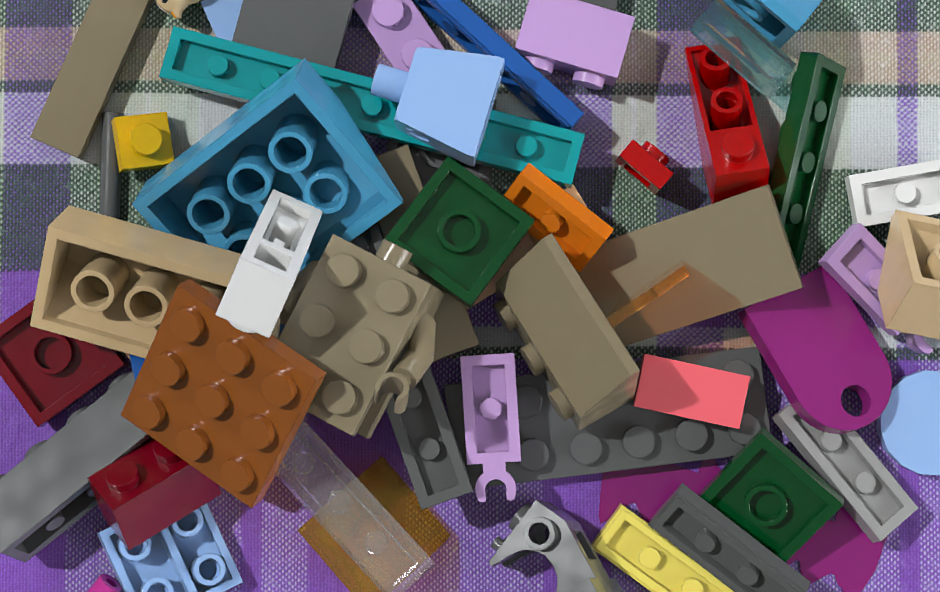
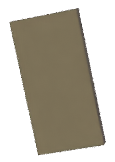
M769 185L606 240L582 271L576 270L624 346L804 287Z

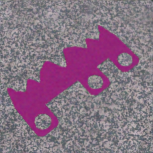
M715 459L702 460L698 473L675 464L603 472L599 505L600 524L609 520L620 503L625 506L635 503L642 519L649 523L653 515L681 483L698 494L721 469L718 467ZM842 506L837 512L835 521L828 520L786 563L790 565L794 561L799 560L801 575L811 582L810 584L831 573L835 575L837 584L842 588V592H862L877 568L887 536L880 542L872 543Z

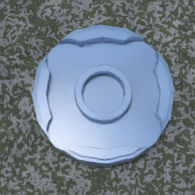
M920 370L899 378L892 385L889 402L882 414L877 418L876 430L884 451L900 466L916 474L940 475V371Z

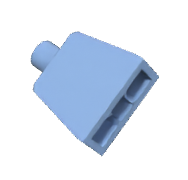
M418 47L414 53L409 72L379 64L374 75L370 94L399 103L394 118L396 129L474 167L504 72L505 58Z

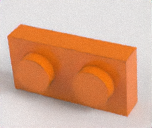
M530 163L520 172L504 194L506 199L535 219L528 232L539 241L552 233L573 267L579 272L582 271L614 230V228Z

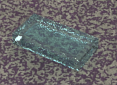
M713 0L689 29L694 36L766 98L770 99L796 66L792 59L723 0Z

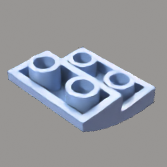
M207 503L131 550L126 548L111 527L97 533L123 592H224L243 582Z

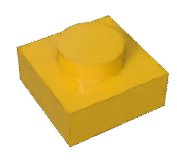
M167 112L120 116L112 119L111 123L119 173L164 168L174 160Z

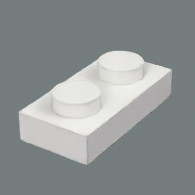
M940 160L854 174L844 178L853 224L861 223L864 227L890 223L896 209L923 216L940 214Z

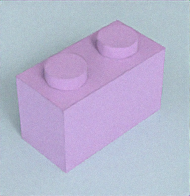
M529 0L515 50L543 75H552L553 69L572 74V82L594 90H602L604 84L614 86L618 78L635 17L579 0Z

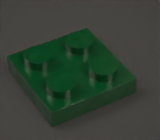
M447 156L385 239L411 252L413 255L408 262L409 265L470 309L532 227L535 219L451 157Z
M763 427L697 494L785 563L844 505V497Z

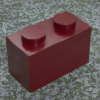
M155 439L148 441L87 477L104 519L128 550L133 549L222 494L218 484Z

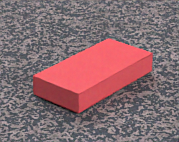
M643 354L632 406L739 429L750 376Z

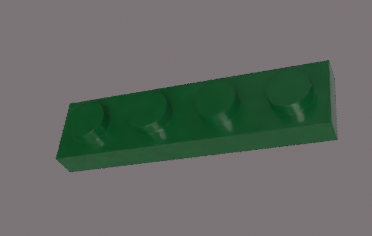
M801 52L797 70L791 81L792 91L785 121L781 125L779 132L780 142L773 171L768 179V185L771 188L798 271L846 72V67L817 52Z

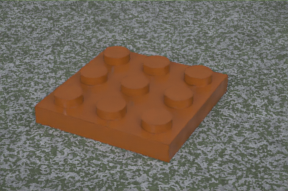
M188 279L179 284L175 290L121 412V416L252 509L263 500L326 372L273 335H270V338L258 333L240 331L232 326L228 320L215 315L221 299L192 279Z

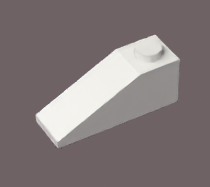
M273 189L239 258L215 315L228 320L232 326L240 331L258 333L270 338L296 280L323 211Z

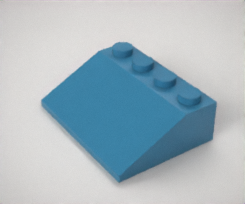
M304 58L147 180L132 205L155 230L242 254L272 190L275 189L323 211L300 267V270H302L311 261L320 260L333 234L348 242L352 241L403 203V198L341 100Z

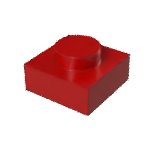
M633 139L615 160L619 166L654 195L674 174L666 167L670 162L668 157L648 141H645L641 146Z

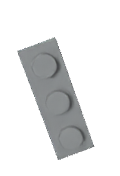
M790 403L772 417L816 474L844 497L843 507L872 543L882 541L918 509L916 504L856 430L844 434L820 431L800 418Z

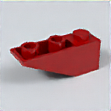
M736 40L685 47L684 54L701 161L711 204L768 185L770 166Z

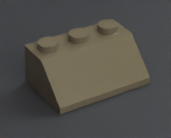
M549 234L542 238L496 282V299L498 302L492 304L505 330L510 332L515 329L525 346L520 348V352L531 372L535 376L543 373L553 390L548 393V397L559 417L563 421L571 418L580 431L634 399L640 369L553 234Z

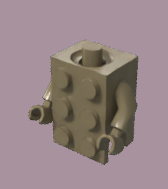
M333 234L320 260L311 261L298 272L271 335L326 372L307 412L351 436H355L358 433L365 438H371L393 394L398 395L394 404V413L401 414L406 410L409 390L415 388L433 363L436 337V322L433 317L445 293L432 284L405 271L413 254L400 246L383 239L376 255ZM286 323L281 335L279 336L280 324Z

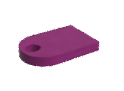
M820 266L801 277L804 285L803 288L752 304L737 315L789 403L800 418L820 431L844 434L869 425L882 414L890 399L892 375L885 354L849 294ZM844 389L853 390L859 395L862 401V411L859 416H852L844 410L841 404V395Z

